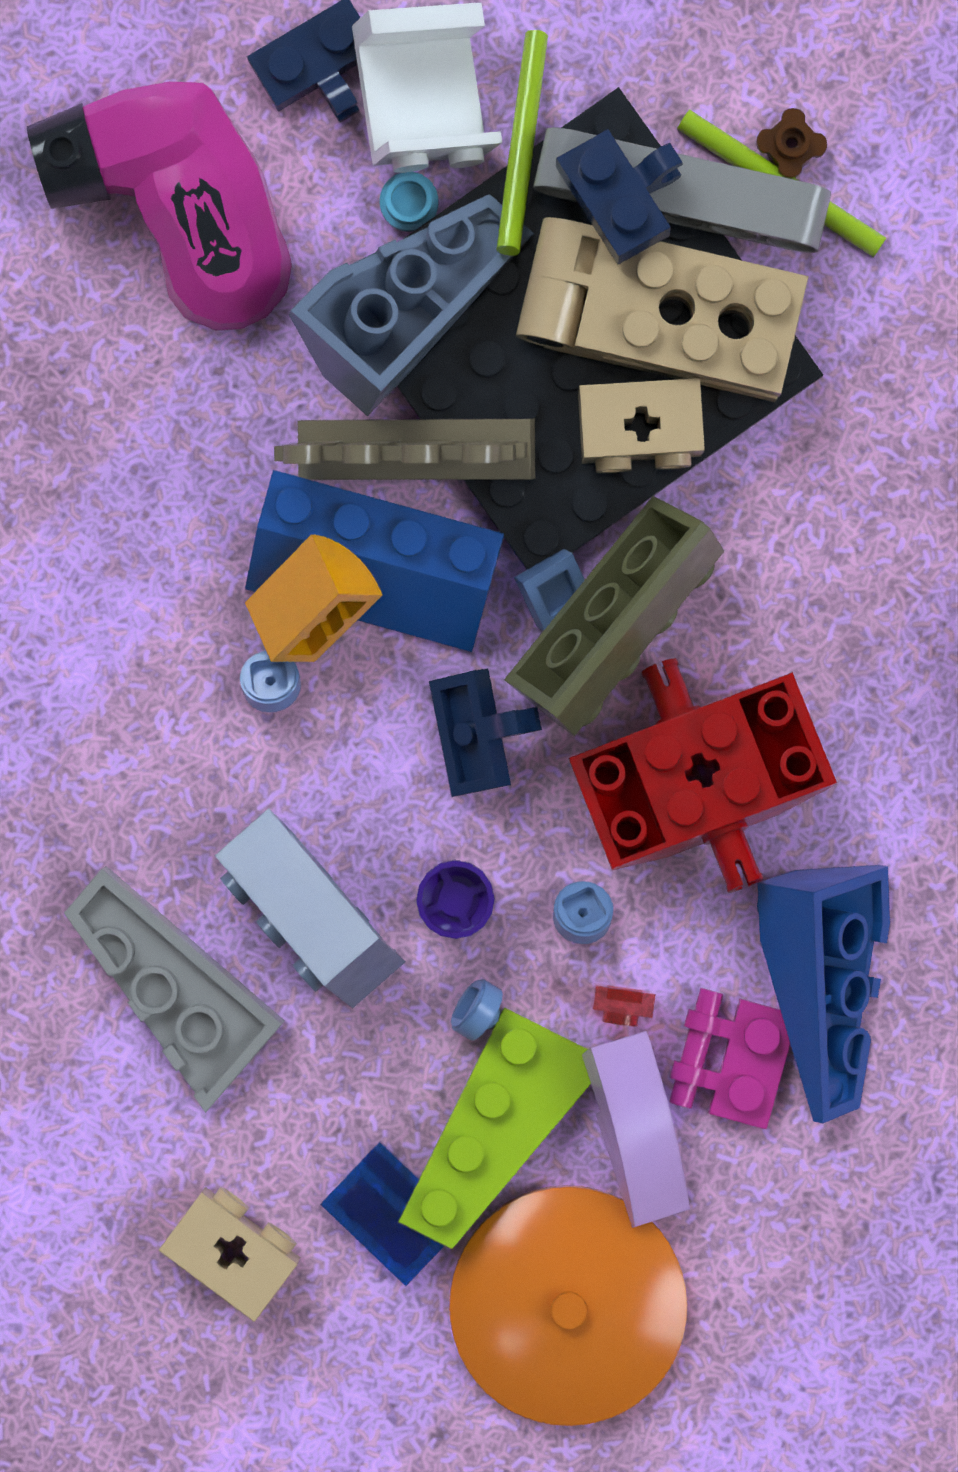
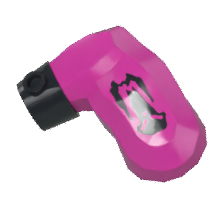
M169 81L125 89L86 106L81 103L27 126V134L37 172L51 209L111 200L110 194L114 193L136 197V202L146 227L159 246L168 296L184 318L216 331L243 329L266 318L287 293L292 263L286 241L277 223L264 174L255 156L241 137L212 89L204 83Z

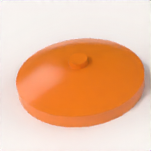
M572 1185L550 1186L530 1191L506 1202L492 1212L473 1232L460 1254L453 1274L450 1289V1322L455 1344L467 1370L479 1386L496 1402L524 1418L540 1423L561 1426L587 1425L615 1417L632 1408L650 1394L665 1377L678 1354L684 1336L687 1320L686 1287L678 1259L661 1230L654 1222L632 1228L622 1198L590 1187Z

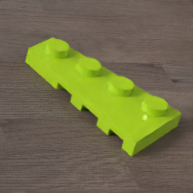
M504 1007L398 1223L449 1249H453L590 1086L591 1082L582 1054L588 1049Z

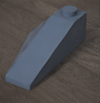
M490 194L430 222L427 228L398 242L393 240L378 247L375 253L350 265L347 262L330 270L290 310L289 317L323 377L366 416H369L399 385L513 259L514 256L503 255L496 250L502 204ZM525 225L523 226L520 250L534 234Z

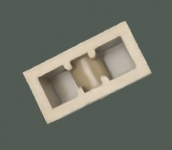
M700 378L579 386L578 404L582 464L595 463L597 473L632 470L631 461L655 459L656 469L691 467V457H700L703 454L704 434ZM636 413L645 414L646 423L657 424V429L650 431L645 442L637 441L636 432L625 431L624 426L632 424Z
M205 1187L158 1251L255 1322L297 1266L300 1257L292 1252L297 1243L272 1223L268 1222L264 1229H262L244 1216L249 1207L229 1190L220 1187L214 1193ZM236 1236L243 1238L246 1243L243 1246L242 1252L248 1257L247 1261L238 1256L231 1262L224 1260L221 1255L225 1247L218 1241L221 1237L229 1242L234 1240Z

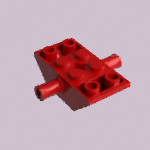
M676 658L662 661V670L668 686L664 684L657 664H653L644 669L641 674L646 680L661 718L656 725L569 758L611 870L667 858L702 844H710L727 885L726 890L728 893L743 889V882L736 864L740 865L748 887L759 883L764 877L759 871L744 830L751 825L778 816L837 785L793 672L701 707L699 705L694 706ZM703 764L706 768H714L716 770L712 774V785L710 787L703 788L699 780H692L690 782L687 780V777L693 773V766Z

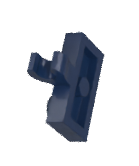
M350 0L339 1L246 56L278 112L318 88L339 123L360 111L356 105L358 104L356 98L345 80L341 77V74L358 65L352 25L360 19V16Z
M607 129L556 158L557 170L617 265L670 236L671 227L650 194L670 185L681 177V173L677 168L682 166L683 162L671 143L657 148L633 168Z
M488 668L429 681L451 797L511 785L502 738L542 730L538 707L497 714Z

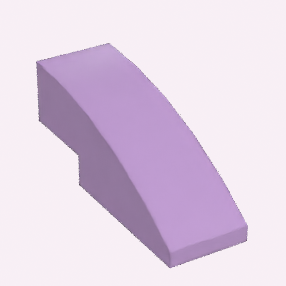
M647 1031L588 1049L582 1054L600 1109L596 1117L632 1228L690 1210L676 1133Z

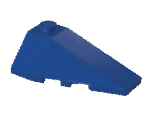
M866 865L800 869L757 883L760 943L813 1122L826 1123L859 1109L861 1105L871 1036L868 1031L860 1028L862 1013L867 1007L869 998H878L881 979L869 977L874 941L887 944L890 928L888 866Z

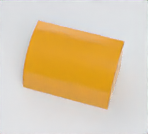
M311 534L245 602V605L271 662H315L383 594L372 573L354 553L332 539Z

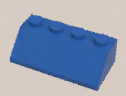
M273 470L257 525L245 590L256 592L311 534L324 536L340 543L354 553L372 573L383 594L357 621L465 651H473L504 540V533Z

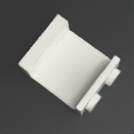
M482 3L368 10L352 25L373 166L393 164L394 172L406 173L429 167L428 161L449 160L451 168L471 167L485 162L484 156L502 144L501 131L484 133L470 38L485 26Z

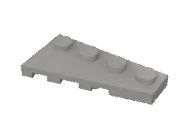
M107 866L98 872L64 912L108 976L112 975L129 999L127 1003L141 1022L144 1020L163 1047L162 1052L176 1071H180L195 1092L193 1096L205 1113L285 1022L283 1018Z

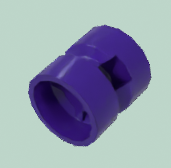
M451 860L438 864L426 873L419 884L416 902L419 915L430 930L442 937L458 939L471 936L485 926L492 915L495 898L491 882L483 870L470 862Z

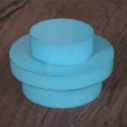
M416 172L399 173L390 178L383 186L380 194V209L383 217L392 227L400 231L413 232L436 216L439 205L438 194L433 183L422 174Z

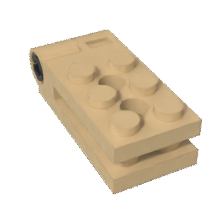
M548 217L544 218L516 337L544 346L547 349L674 379L700 378V385L776 402L782 392L809 276L661 241L617 265L593 225ZM668 300L681 301L688 307L691 319L683 325L669 324L662 318L659 306ZM729 313L741 316L748 325V335L741 339L728 338L719 329L718 318Z

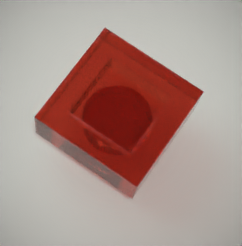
M595 983L591 1007L594 1010L603 1011L602 1022L637 1027L639 1016L653 1017L656 994L652 991Z

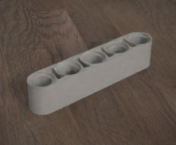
M547 128L533 188L549 196L578 202L557 170L556 158L596 135L565 128ZM616 140L633 168L640 164L651 152L656 150V148ZM678 154V156L682 160L683 165L677 168L681 173V177L670 185L650 194L668 223L806 253H816L819 251L831 198V191L815 184Z

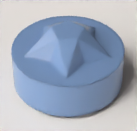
M262 651L250 657L241 669L240 684L246 701L259 711L278 712L293 704L300 693L301 680L295 662H271L267 652Z
M585 881L571 883L564 887L557 895L553 909V922L556 930L565 939L577 944H589L601 939L609 930L613 916V903L608 893L602 887Z
M485 979L474 981L462 994L453 1011L451 1018L452 1029L467 1039L474 1041L486 1030L493 1028L500 1016L499 1007L503 997L502 990Z

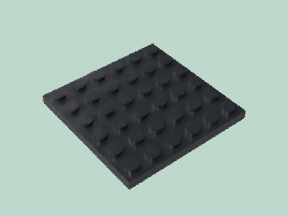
M619 87L561 127L598 135L608 129L616 140L656 149L661 147ZM543 141L534 146L524 218V225L534 233L533 236L522 247L520 253L513 257L397 386L419 419H535L534 479L463 480L498 531L504 533V539L526 570L562 549L573 554L648 501L652 496L658 494L823 377V373L795 335L782 392L776 402L700 385L704 452L700 457H691V467L656 469L655 459L631 461L632 470L597 473L595 463L582 464L578 404L580 385L678 379L547 349L544 346L516 337L543 219L548 217L561 218L592 225L578 202L549 196L533 188ZM507 166L408 236L427 228L430 222L488 194L502 204ZM669 223L671 227L670 236L661 241L742 260L725 235ZM668 300L659 306L662 318L669 324L683 325L691 319L688 307L681 301ZM729 313L718 318L719 329L728 338L741 339L748 335V325L741 316ZM636 413L632 424L626 425L624 428L625 431L636 432L637 441L645 442L650 431L657 429V424L646 423L645 414Z

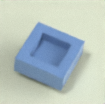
M565 549L560 550L514 577L537 628L542 631L545 630L584 582V577L574 555Z

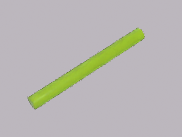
M540 30L527 31L523 45L496 247L497 252L508 256L520 253L548 43V35Z
M690 109L677 127V130L732 166L783 177L778 172V166ZM829 202L824 226L874 258L886 237L833 202Z

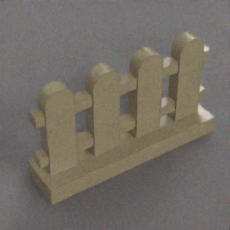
M535 419L298 420V443L274 446V461H283V464H298V477L309 480L535 478Z

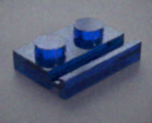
M380 1140L323 1199L320 1205L395 1277L407 1286L444 1246L398 1223L419 1177Z

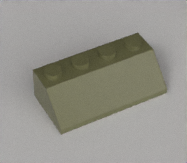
M652 496L514 666L504 681L535 707H538L553 722L575 736L582 727L590 724L599 715L603 701L617 683L634 672L640 662V655L656 635L663 633L672 625L678 613L677 609L695 588L703 585L712 575L716 561L724 553V549L712 530L703 521Z

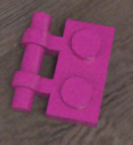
M700 988L695 1010L688 1009L684 1026L689 1028L681 1060H674L670 1078L674 1079L675 1082L669 1102L692 1109L698 1086L714 1090L708 1110L709 1114L767 1130L790 1047L781 1010L739 998L734 1020L717 1017L723 994ZM712 1035L728 1039L719 1072L703 1068Z

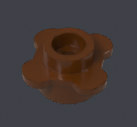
M789 108L783 112L781 121L772 129H763L759 132L756 146L761 153L767 154L771 163L778 166V172L781 176L793 179L801 174L802 168L807 165L812 157L819 158L824 155L827 149V140L823 134L815 133L807 125L803 111L797 108ZM790 138L795 139L797 146L789 148L786 141Z

